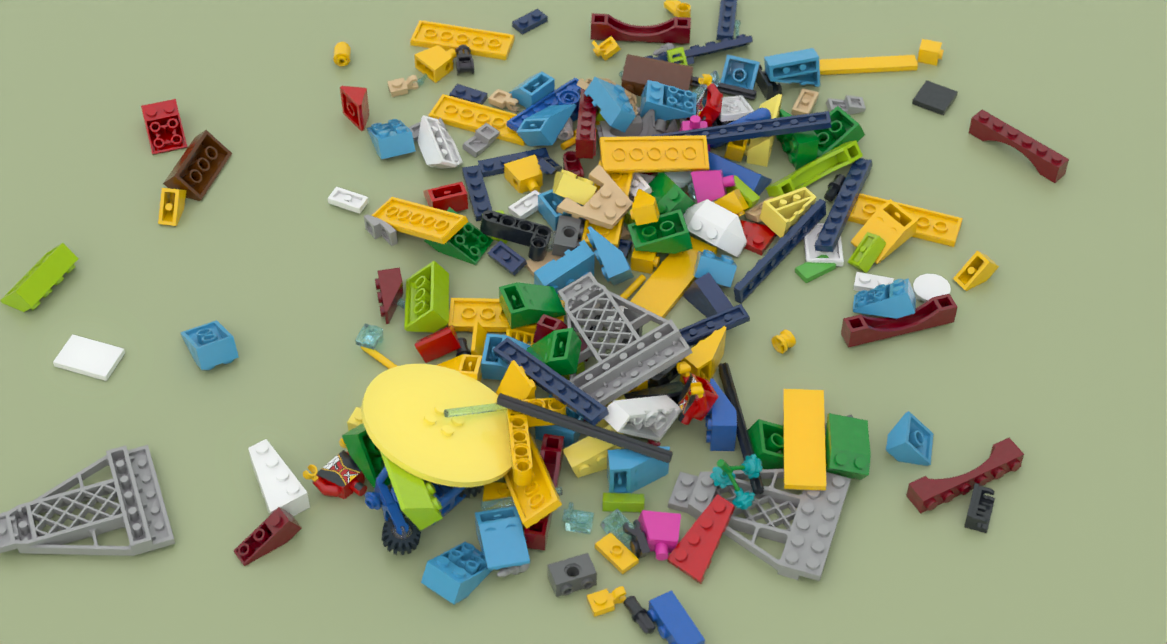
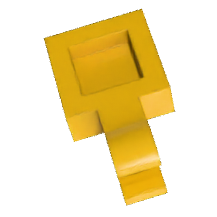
M621 586L614 589L611 593L604 589L587 595V601L594 617L614 611V604L625 601L626 591Z

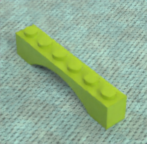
M856 140L843 143L765 189L769 197H778L806 187L821 177L863 156Z

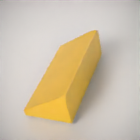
M476 321L473 326L471 355H483L488 332Z

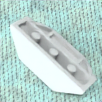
M423 115L417 142L426 165L440 169L455 168L462 165L463 161L454 140L440 126L439 120Z
M708 199L687 209L683 217L689 232L739 258L747 243V239L738 215Z

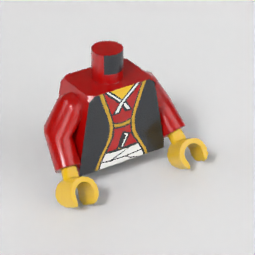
M702 74L704 78H699L698 81L700 84L707 85L708 87L696 102V115L701 118V121H706L708 127H711L721 113L723 94L712 83L711 75Z
M685 361L678 362L676 364L679 374L684 373L683 380L685 383V387L678 399V405L683 411L678 420L685 425H689L693 418L699 421L703 420L719 396L707 379L689 373L691 372L689 364Z
M341 438L339 444L342 448H346L345 442ZM341 451L319 471L315 465L310 464L308 470L312 474L307 470L303 472V477L307 480L312 479L314 486L325 496L347 499L353 492L361 497L367 491V486L364 484V474L351 458L348 451Z

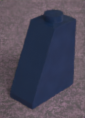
M709 272L695 280L683 294L684 298L706 318L733 307Z

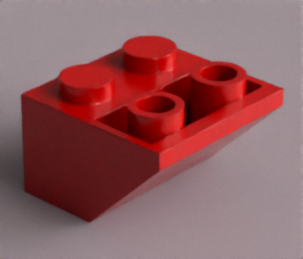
M463 182L423 191L429 207L447 211L450 207L455 212L468 209V195Z

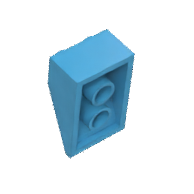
M217 320L180 332L195 363L201 370H211L216 365L221 363L228 364L233 362V359L239 358L234 337Z

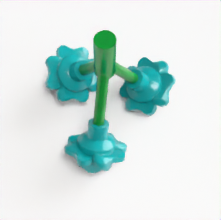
M755 454L747 455L745 457L746 461L738 466H729L723 459H719L717 461L718 467H713V473L710 475V478L714 481V486L720 485L721 489L729 485L734 486L736 497L732 500V504L739 509L745 510L752 506L755 494L749 491L744 492L742 488H739L735 481L736 475L733 473V470L744 471V474L748 475L749 479L758 478L763 467L760 459Z

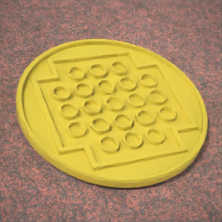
M406 364L382 372L369 384L361 406V415L366 432L375 446L390 461L408 473L440 485L476 487L495 482L512 469L507 408L497 405L498 395L483 383L461 374L459 371L442 366Z

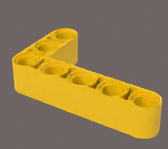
M556 398L522 399L531 404L566 415V406ZM507 408L513 479L519 486H528L532 482V456L528 427L555 424Z

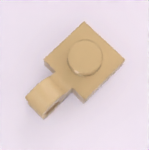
M416 75L409 76L406 81L404 78L387 81L392 97L408 94V90L419 88L416 82L418 81Z
M497 89L488 98L489 104L503 109L506 106L513 113L519 110V107L515 106L519 103V100L512 98V94Z

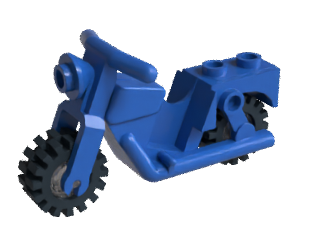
M384 467L376 478L374 492L365 493V503L370 509L379 510L382 508L384 512L385 523L381 537L383 546H388L387 550L389 552L393 549V554L397 555L398 551L401 552V555H404L405 551L410 554L412 549L415 550L419 544L421 531L409 518H405L394 488L392 487L389 491L388 487L384 484L388 477L387 469ZM432 483L436 490L434 496L442 506V509H440L442 517L463 499L470 498L471 494L473 497L477 496V492L480 494L482 488H484V485L476 487H451Z

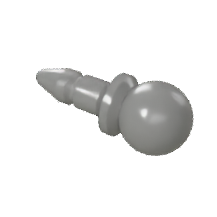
M666 43L660 49L655 50L653 55L659 56L658 54L676 47L672 43Z
M529 564L502 568L497 573V576L517 575L527 571Z

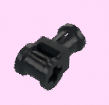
M460 45L456 48L457 75L467 72L474 74V61L472 54H470V47L467 45Z

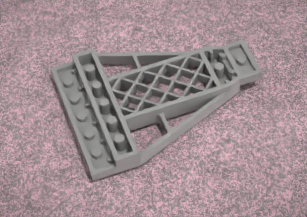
M591 272L558 291L565 303L568 328H573L575 332H579L588 346L580 352L578 364L591 356H594L598 362L577 376L576 374H570V380L568 381L604 406L693 353L671 319L666 320L608 291L604 285L597 282ZM619 306H624L642 316L630 322ZM601 315L600 320H595V316ZM608 316H613L612 320H606ZM651 320L660 324V326L642 337H639L636 329ZM591 326H597L596 329H595V331H594V330H589L590 327H591ZM603 326L609 327L608 330L602 331ZM615 327H621L620 332H614ZM603 337V342H597L598 338ZM611 338H617L615 343H609ZM623 339H629L628 344H622ZM606 349H612L611 354L604 353Z
M126 445L107 450L106 456L35 500L20 504L10 511L0 513V553L18 548L19 553L134 556L175 544L148 445L127 450ZM110 466L113 479L84 487L83 480L102 468ZM80 483V487H81V488H77V489H74V490L67 491V490H69L70 488H72V487H74L75 485H77V484ZM112 493V494L108 497V499L101 497V496H103V495H107V494ZM117 496H118L119 504L116 503V502H113V501L116 499ZM91 499L87 503V505L80 503L82 501ZM96 502L103 504L99 510L92 508ZM69 505V507L65 511L59 509L60 507ZM109 507L116 509L112 515L105 513ZM75 508L82 510L78 516L71 514ZM48 511L44 517L38 515L39 513ZM88 512L94 515L91 521L84 519ZM54 514L61 516L57 522L50 520ZM67 518L73 520L69 527L63 525ZM35 520L39 521V524L37 526L35 524ZM46 524L52 526L48 533L41 531ZM123 527L126 528L130 542L129 546L98 545L97 536L99 534ZM87 537H92L94 541L93 546L63 545Z
M784 469L762 470L760 472L761 479H772L771 485L764 486L763 494L754 496L752 506L745 510L739 508L734 510L723 534L778 570V575L796 580L799 579V576L820 581L851 478L826 472V491L803 490L801 495H796L774 488L777 478H784ZM742 470L733 471L739 488H742L744 492L749 491L753 493L750 482L744 481L749 479L748 475H745ZM713 471L700 472L699 477L680 472L669 499L668 508L688 513L695 519H698L717 494L722 497L721 494L729 491L732 497L726 500L733 503L732 500L736 497L735 488L733 485L726 486L724 489H721L720 485L714 486V481L710 478ZM769 502L772 508L764 511L761 505ZM756 507L759 513L751 516L748 510ZM789 508L792 513L784 516L781 510ZM740 513H744V515L746 516V518H745V519L739 518V517H736L735 515H738V514H740ZM776 513L779 519L771 521L768 516ZM763 518L767 524H761L755 521ZM793 520L792 526L788 521ZM784 524L787 529H779L776 526ZM734 530L753 535L752 540L749 541ZM757 536L784 543L785 547L781 559L774 558L755 545Z

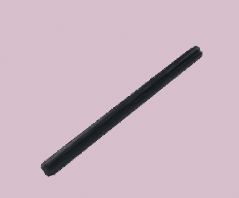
M726 362L720 363L718 365L720 378L726 397L736 409V434L743 459L746 461L745 457L747 455L751 456L754 454L729 364ZM759 473L758 478L749 479L755 495L764 493V486Z
M502 393L497 398V405L666 463H670L672 459V451L596 425L593 426L590 423Z

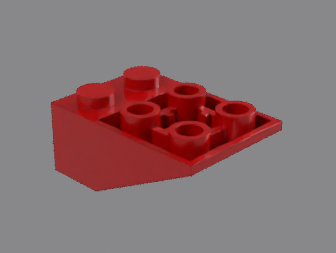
M176 99L141 106L152 155L187 148Z

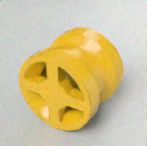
M787 329L781 331L780 335H775L771 340L775 350L781 354L785 353L788 348L796 345L794 335Z

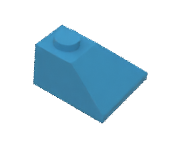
M727 54L720 82L753 90L760 62Z
M908 411L888 434L886 451L898 462L929 466L931 465L934 433Z

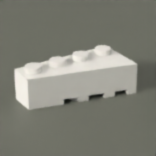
M667 395L615 400L608 405L609 414L603 419L619 433L660 441L682 410Z
M267 439L248 448L251 464L270 515L278 507L292 514V516L310 508L307 491Z

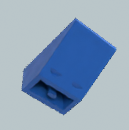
M710 379V384L719 397L707 413L709 415L705 416V427L709 430L706 431V443H710V451H735L737 432L736 409L715 380Z

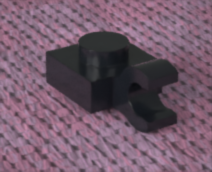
M636 519L633 521L634 529L629 528L626 522L623 524V531L632 537L630 539L631 551L640 559L650 553V549L644 532L640 530V522Z

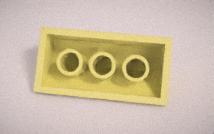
M782 95L774 96L760 104L759 108H767L771 112V119L778 118ZM775 136L748 139L749 145H746L744 156H747V163L768 167Z

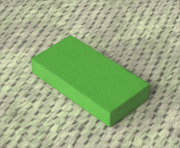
M820 255V256H818V257H816V258H829V257H828L827 255ZM806 262L795 267V273L805 283H808L836 269V264Z

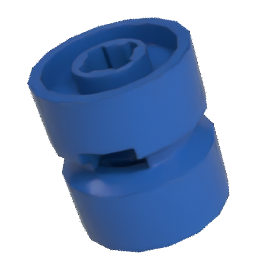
M566 89L558 94V105H576L570 117L574 122L578 120L580 94L575 90Z

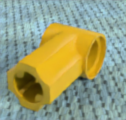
M666 0L664 2V7L675 17L691 18L690 4L681 3L679 0Z

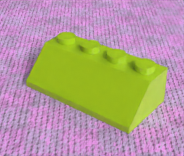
M64 243L59 244L48 251L0 301L22 312L29 309L34 310L40 305L41 302L39 300L42 297H47L53 291L51 287L54 284L57 286L64 279L63 275L65 273L68 274L76 267L74 263L79 258Z
M435 261L406 279L404 323L406 331L434 333L449 323V273Z
M380 451L402 512L420 531L442 519L443 517L440 512L442 506L434 496L436 490L433 484L403 470Z

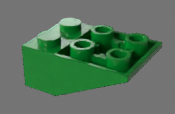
M780 109L778 118L792 116L783 109ZM814 130L776 135V139L782 144L783 151L788 155L789 162L793 164L796 170L817 159L819 139Z
M450 207L447 210L448 212L458 214ZM468 221L445 244L427 239L424 242L442 254L476 265L493 242V239L483 234Z
M516 282L499 287V303L511 329L537 323L543 314L553 318L566 315L553 286Z
M573 328L554 330L528 347L526 351L561 376L576 374L582 342Z

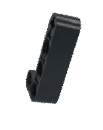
M491 210L482 213L480 231L483 234L528 246V257L533 261L538 262L545 258L552 233L548 226Z

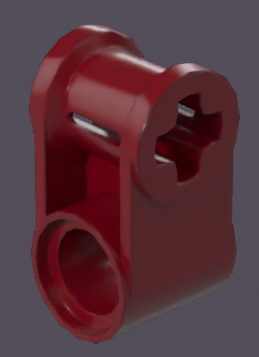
M575 151L565 152L563 154V170L576 174V179L578 176L584 178L583 167L581 166L580 159L575 158Z

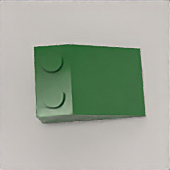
M839 106L829 113L831 128L814 130L819 139L817 158L843 143L854 140L858 142L865 136L860 124Z
M659 172L648 184L653 191L650 195L656 198L660 215L681 209L684 215L687 209L695 204L664 172Z
M681 209L660 215L658 222L636 226L635 222L627 225L636 251L676 254L693 249Z
M828 413L825 435L826 472L862 480L869 475L871 452L868 420Z
M758 419L748 429L754 454L760 459L763 469H784L783 426Z
M362 423L343 434L342 437L349 455L375 489L376 478L385 467L380 450L372 442ZM389 475L384 481V484L386 486L391 484Z

